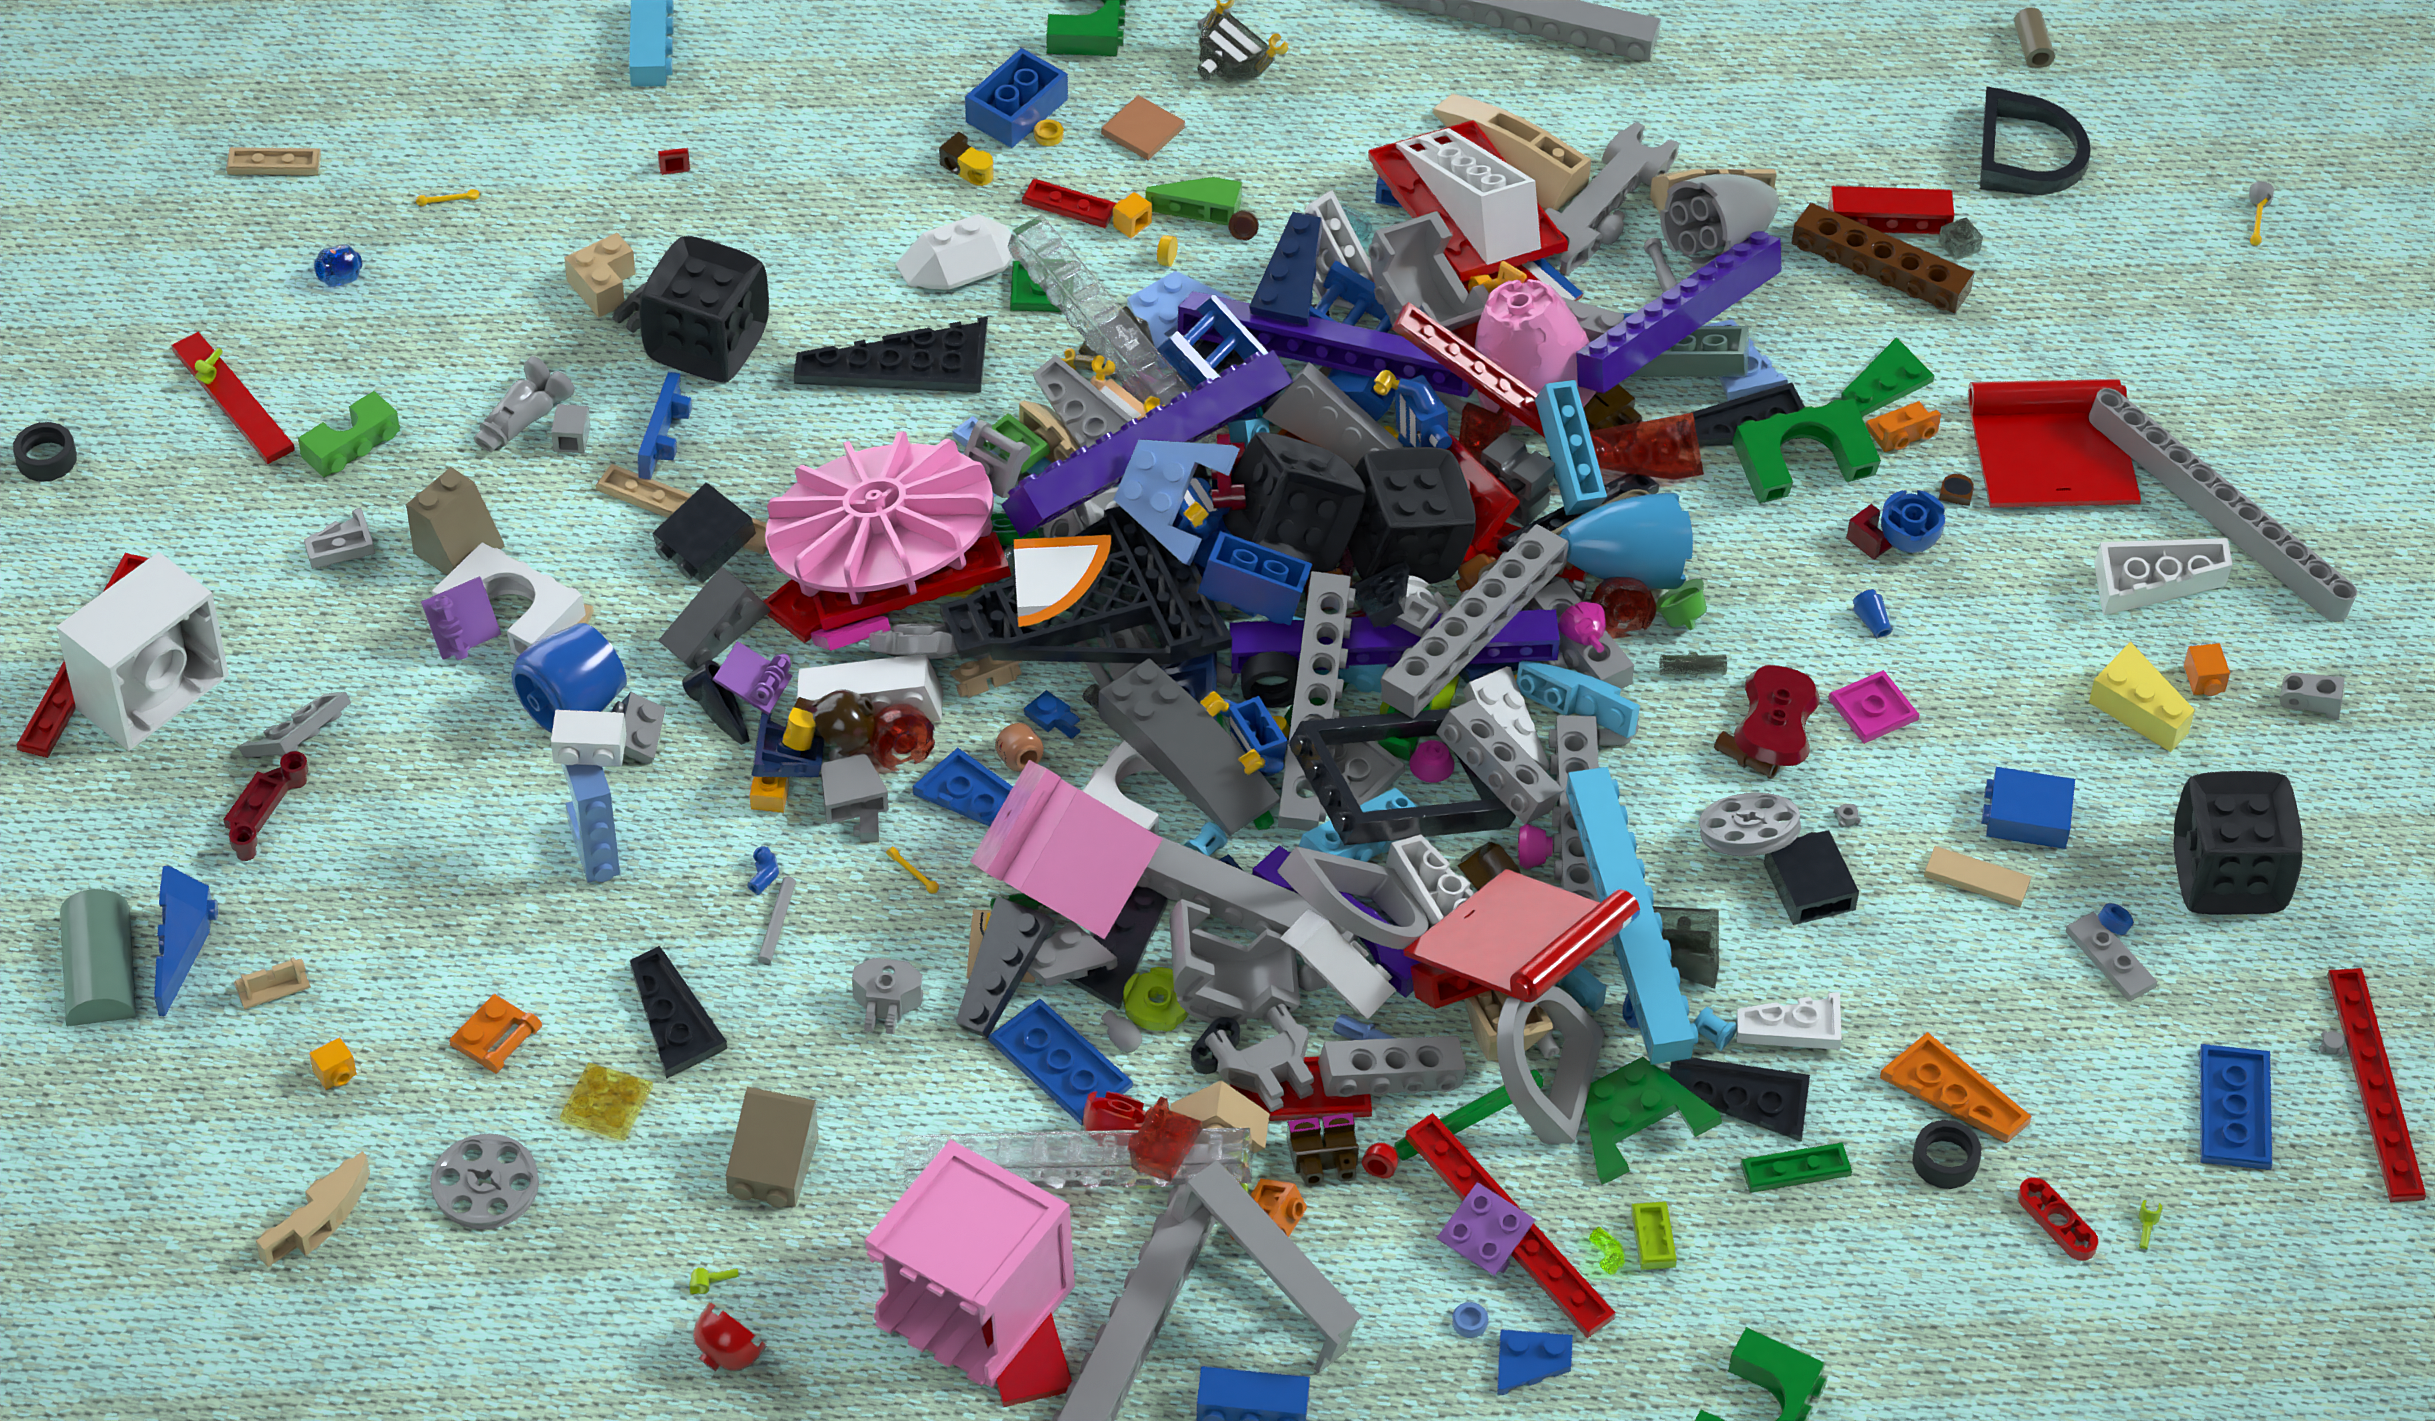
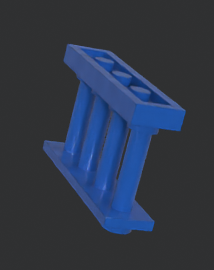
M1335 260L1323 284V287L1328 290L1315 308L1310 306L1309 315L1337 322L1325 314L1338 296L1354 305L1342 321L1343 324L1355 326L1362 315L1367 312L1380 320L1375 331L1388 333L1393 326L1383 305L1379 304L1375 298V283Z
M1215 294L1197 308L1204 317L1184 337L1176 331L1156 349L1193 389L1208 378H1212V380L1217 378L1219 375L1214 371V368L1233 349L1244 360L1258 351L1262 355L1268 353L1229 311L1227 305L1219 300ZM1213 326L1225 340L1204 360L1192 345ZM1287 371V373H1288V375L1290 376L1291 380H1293L1291 374ZM1256 410L1251 411L1250 413L1240 417L1235 421L1250 418H1258L1256 415Z

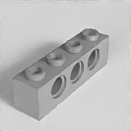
M1561 579L1543 587L1530 600L1528 610L1556 609L1557 622L1559 623L1560 617L1566 609L1582 601L1567 582ZM1606 630L1598 640L1604 646V651L1598 653L1592 645L1579 644L1559 631V650L1563 654L1568 668H1574L1579 673L1602 680L1620 689L1632 684L1634 664Z
M1475 699L1449 710L1436 732L1524 825L1549 813L1564 791Z
M1458 1035L1324 1042L1318 1060L1326 1096L1339 1095L1341 1097H1349L1359 1094L1384 1095L1386 1093L1399 1092L1414 1094L1420 1091L1449 1092L1461 1087L1467 1070Z

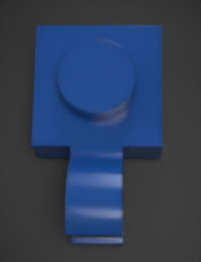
M1048 690L1044 691L1024 708V715L1046 732L1051 731L1055 727L1070 739H1073L1081 732L1075 726L1080 722V718L1071 712L1068 704Z

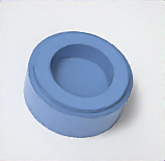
M1466 1302L1460 1304L1453 1312L1452 1326L1463 1337H1478L1487 1329L1488 1313L1484 1307L1477 1303Z

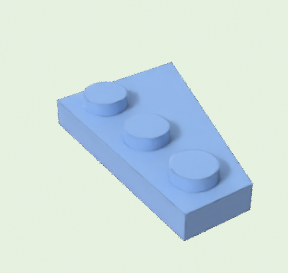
M1730 319V320L1721 321V322H1716V323L1707 324V325H1703V326H1738V325H1737V323H1736L1733 319ZM1750 338L1747 376L1719 377L1727 401L1788 384V379L1772 367V362L1766 355L1762 356L1754 347V342Z

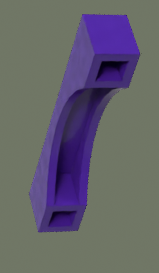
M1278 845L1252 869V875L1299 894L1277 871L1291 853ZM1338 891L1364 913L1379 921L1390 924L1382 919L1374 909L1366 907L1354 899L1350 893ZM1358 936L1370 951L1375 964L1378 963L1392 976L1388 982L1396 989V992L1407 998L1414 991L1410 966L1421 962L1404 956L1403 949L1386 947Z

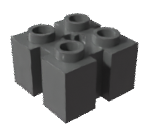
M1506 432L1482 451L1480 462L1520 501L1509 518L1522 526L1530 524L1549 506L1551 490L1548 485L1553 481L1555 463L1537 451H1534L1532 454L1528 453L1527 447L1522 441L1517 440Z

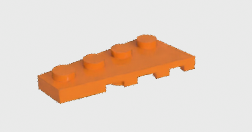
M1928 1032L1885 1066L1880 1073V1079L2005 1143L2012 1140L2031 1121L2032 1116Z

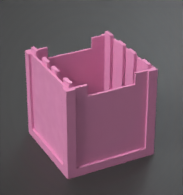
M951 1139L865 1239L866 1249L869 1250L867 1256L870 1257V1262L873 1263L876 1260L881 1264L883 1263L886 1292L875 1304L874 1320L877 1321L875 1323L876 1327L889 1334L893 1331L909 1339L908 1345L922 1353L925 1349L936 1354L934 1356L936 1361L947 1367L953 1364L968 1372V1379L981 1386L983 1384L991 1388L995 1386L998 1376L1050 1313L1053 1314L1075 1287L1070 1205ZM992 1315L994 1342L987 1349L981 1328Z

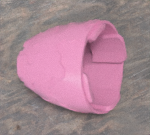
M1529 279L1527 283L1514 280L1498 286L1488 295L1484 311L1481 314L1477 328L1475 350L1537 394H1539L1545 384L1575 380L1582 407L1585 406L1596 391L1578 386L1576 352L1588 345L1589 340L1585 331L1577 322L1576 316L1567 307V303L1550 285L1537 280ZM1477 390L1480 406L1486 414L1502 423L1514 426H1527Z

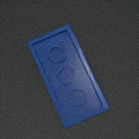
M1040 998L988 1036V1041L1081 1126L1083 1125L1085 1103L1090 1093L1098 1091L1096 1098H1105L1106 1092L1124 1094L1133 1087V1081Z
M2201 1044L2199 1049L2200 1163L2271 1170L2270 1051Z

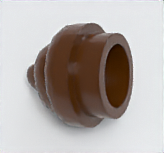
M1240 210L1231 216L1228 228L1234 238L1250 240L1257 234L1259 222L1252 212Z

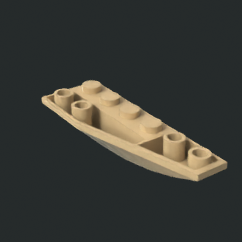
M1451 94L1433 108V114L1446 127L1474 120L1510 166L1535 180L1537 202L1544 211L1548 208L1557 211L1589 184L1590 158L1520 116L1488 103L1456 94Z

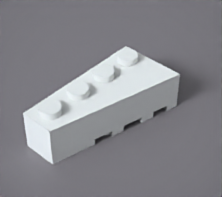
M2228 538L2100 542L2094 566L2103 615L2226 586L2232 568Z
M907 655L799 669L797 699L802 697L816 702L821 697L835 690L847 689L858 693L862 697H867L875 707V720L941 721L943 688L927 655Z
M1417 835L1392 842L1385 867L1395 869L1400 879L1420 904L1428 919L1429 930L1475 893L1469 888L1470 883L1462 875H1456L1449 868L1450 863L1422 835Z

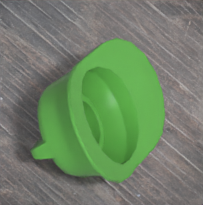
M1698 578L1685 581L1680 588L1667 591L1658 599L1656 612H1660L1671 627L1685 625L1689 630H1693L1695 628V620L1707 611L1703 594V580Z

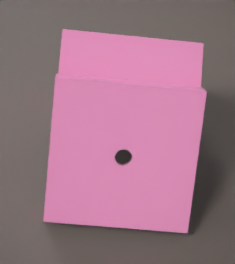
M1029 760L970 862L997 880H1003L1022 893L1105 939L1163 838L1060 779L1061 777Z

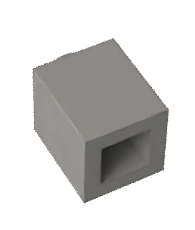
M557 404L551 430L553 451L585 454L591 426L588 406Z

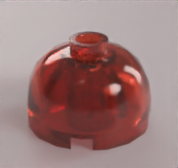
M1616 576L1606 578L1596 586L1591 596L1590 603H1597L1604 609L1605 630L1613 639L1631 637V635L1625 633L1628 631L1641 630L1642 628L1645 631L1650 627L1656 616L1657 605L1651 590L1641 580L1632 577ZM1619 623H1629L1626 629L1617 628Z
M904 703L891 704L875 714V727L869 747L872 754L884 768L899 771L896 765L914 759L915 765L923 762L929 756L935 745L933 738L935 727L917 707ZM893 748L899 754L911 752V756L900 760L892 755L891 749Z

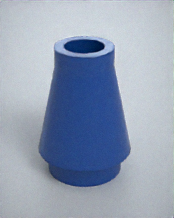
M1874 589L1861 592L1853 599V611L1870 629L1876 639L1887 636L1893 631L1881 594H1877Z

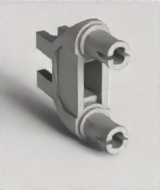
M1284 1004L1278 1005L1280 1013L1274 1006L1266 1014L1267 1019L1278 1032V1035L1241 1051L1235 1050L1223 1030L1217 1031L1219 1039L1213 1032L1205 1040L1206 1045L1218 1060L1217 1070L1221 1077L1236 1087L1258 1093L1270 1112L1283 1107V1101L1280 1097L1284 1095V1090L1279 1084L1287 1080L1300 1099L1313 1094L1310 1084L1314 1082V1078L1304 1063L1309 1031L1305 1026L1295 1022Z

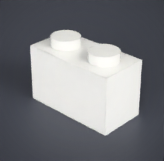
M555 711L551 736L553 763L598 765L601 767L622 766L626 741L624 713Z

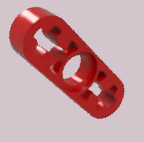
M2037 1177L2025 1179L2021 1183L2018 1193L2020 1205L2071 1258L2078 1261L2091 1259L2096 1253L2099 1242L2097 1234L2045 1180ZM2029 1190L2032 1193L2040 1192V1199L2037 1196L2029 1197ZM2060 1214L2066 1218L2067 1223L2062 1226L2054 1225L2050 1222L2048 1216ZM2076 1239L2079 1242L2086 1240L2088 1242L2087 1248L2084 1245L2077 1247L2075 1245Z

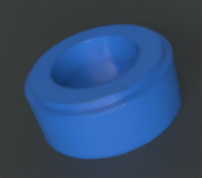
M2114 903L2105 904L2098 914L2101 924L2109 931L2118 935L2127 934L2134 923L2131 914L2120 905Z

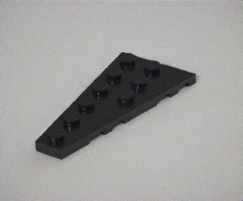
M988 316L977 318V322L962 325L961 321L949 323V328L939 330L927 327L882 336V341L866 343V340L854 341V346L840 349L833 345L797 352L794 384L981 393Z

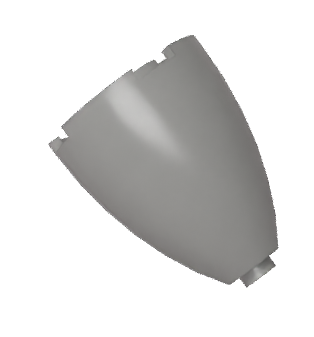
M1713 174L1676 183L1667 191L1668 197L1665 209L1660 210L1661 229L1668 247L1673 252L1680 250L1692 260L1689 265L1698 270L1732 248L1735 244L1749 238L1751 233L1757 231L1765 232L1777 212L1779 206L1778 194L1773 187L1763 181L1743 175ZM1725 245L1723 252L1706 257L1689 256L1705 249L1713 250Z

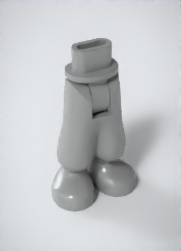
M531 356L524 363V373L527 380H518L510 387L502 400L489 413L484 422L480 424V431L473 437L474 441L489 452H493L498 446L504 447L508 444L507 441L512 440L531 423L548 414L552 410L554 403L570 398L575 391L571 380L559 371H555L550 375L545 363L539 358Z

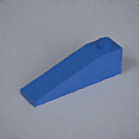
M163 866L159 893V906L162 907L163 924H158L157 936L159 937V952L163 956L156 957L154 992L159 1016H166L210 933L211 920H217L218 903L217 900H212L209 886L171 866Z

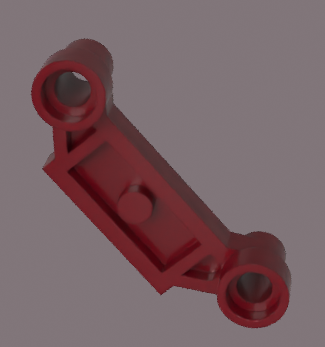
M1230 434L1217 435V444L1233 445L1240 449L1233 464V468H1237L1245 450L1244 442L1231 443ZM1211 469L1212 480H1218V489H1212L1213 509L1233 507V510L1246 509L1244 483L1232 484V469L1229 476Z
M298 751L288 752L280 760L281 767L265 773L257 771L223 819L225 828L230 829V844L232 849L236 851L238 859L249 861L256 856L257 834L288 790L301 788L307 783L306 775L309 768L307 758L303 753Z

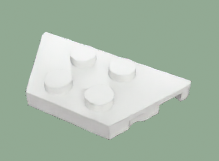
M1511 667L1502 668L1469 682L1462 690L1466 701L1475 699L1546 772L1550 765Z

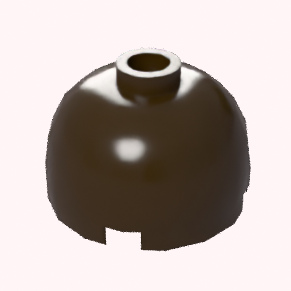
M840 689L828 693L813 703L812 707H817V711L813 713V719L818 731L830 746L836 743L842 748L837 753L845 757H851L871 742L876 730L875 707L867 697H862L858 693L847 689Z

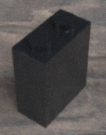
M705 482L652 534L656 543L655 551L662 559L667 562L672 560L676 563L679 571L686 578L692 579L694 577L699 582L704 583L756 534V530L751 516Z
M1830 830L1818 833L1811 832L1802 837H1797L1786 847L1765 854L1763 864L1792 925L1856 910L1859 890Z

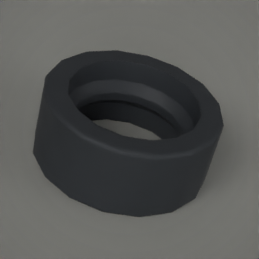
M40 422L30 425L18 433L13 442V453L17 468L22 475L30 480L44 482L61 478L73 469L77 461L74 438L69 429L58 423ZM44 443H54L64 447L59 454L49 459L36 460L26 456L33 447Z
M1275 651L1264 652L1250 657L1243 664L1240 672L1243 698L1247 701L1259 696L1266 708H1285L1294 704L1299 661L1289 654ZM1271 676L1288 679L1276 685H1264L1256 682L1264 677Z
M1940 1120L1931 1122L1921 1129L1916 1138L1912 1163L1916 1173L1926 1183L1944 1189L1963 1187L1973 1180L1978 1171L1981 1159V1143L1977 1135L1968 1126L1957 1121ZM1935 1142H1951L1960 1146L1967 1153V1161L1963 1165L1956 1167L1942 1166L1935 1163L1927 1155V1148Z

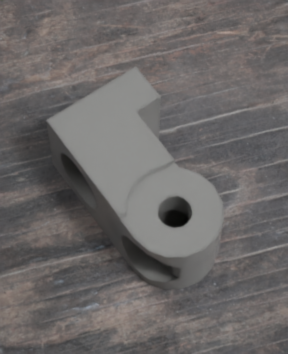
M2305 673L2288 674L2282 682L2280 704L2284 708L2298 711L2306 710L2326 713L2327 718L2339 720L2344 677Z

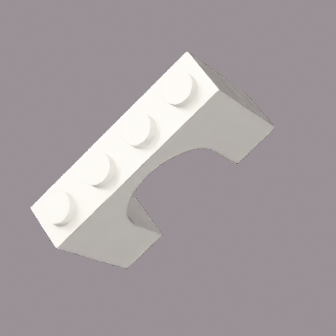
M483 542L432 590V594L435 596L480 576L489 600L506 594H517L532 600V606L507 630L511 653L517 656L539 640L577 624L586 615L583 597L576 589L568 588L558 583L550 575H543L532 569L527 563L517 561L507 556L502 550L492 548Z
M1124 740L1120 746L1116 745L1111 750L1106 763L1101 768L1098 767L1094 770L1089 783L1081 791L1152 833L1158 834L1159 814L1125 797L1118 789V785L1124 778L1133 773L1159 771Z

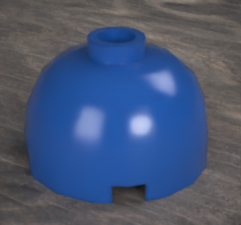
M1907 490L1898 491L1890 495L1884 503L1881 517L1883 534L1894 548L1902 552H1923L1934 546L1943 533L1946 519L1944 506L1935 496L1925 491L1917 490V494H1906Z

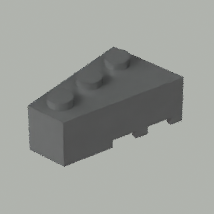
M721 566L658 641L688 667L695 670L705 661L713 660L767 615L771 609L745 584Z

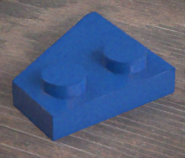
M1501 1329L1497 1395L1508 1394L1510 1389L1525 1384L1529 1386L1542 1382L1546 1377H1557L1571 1372L1573 1335Z

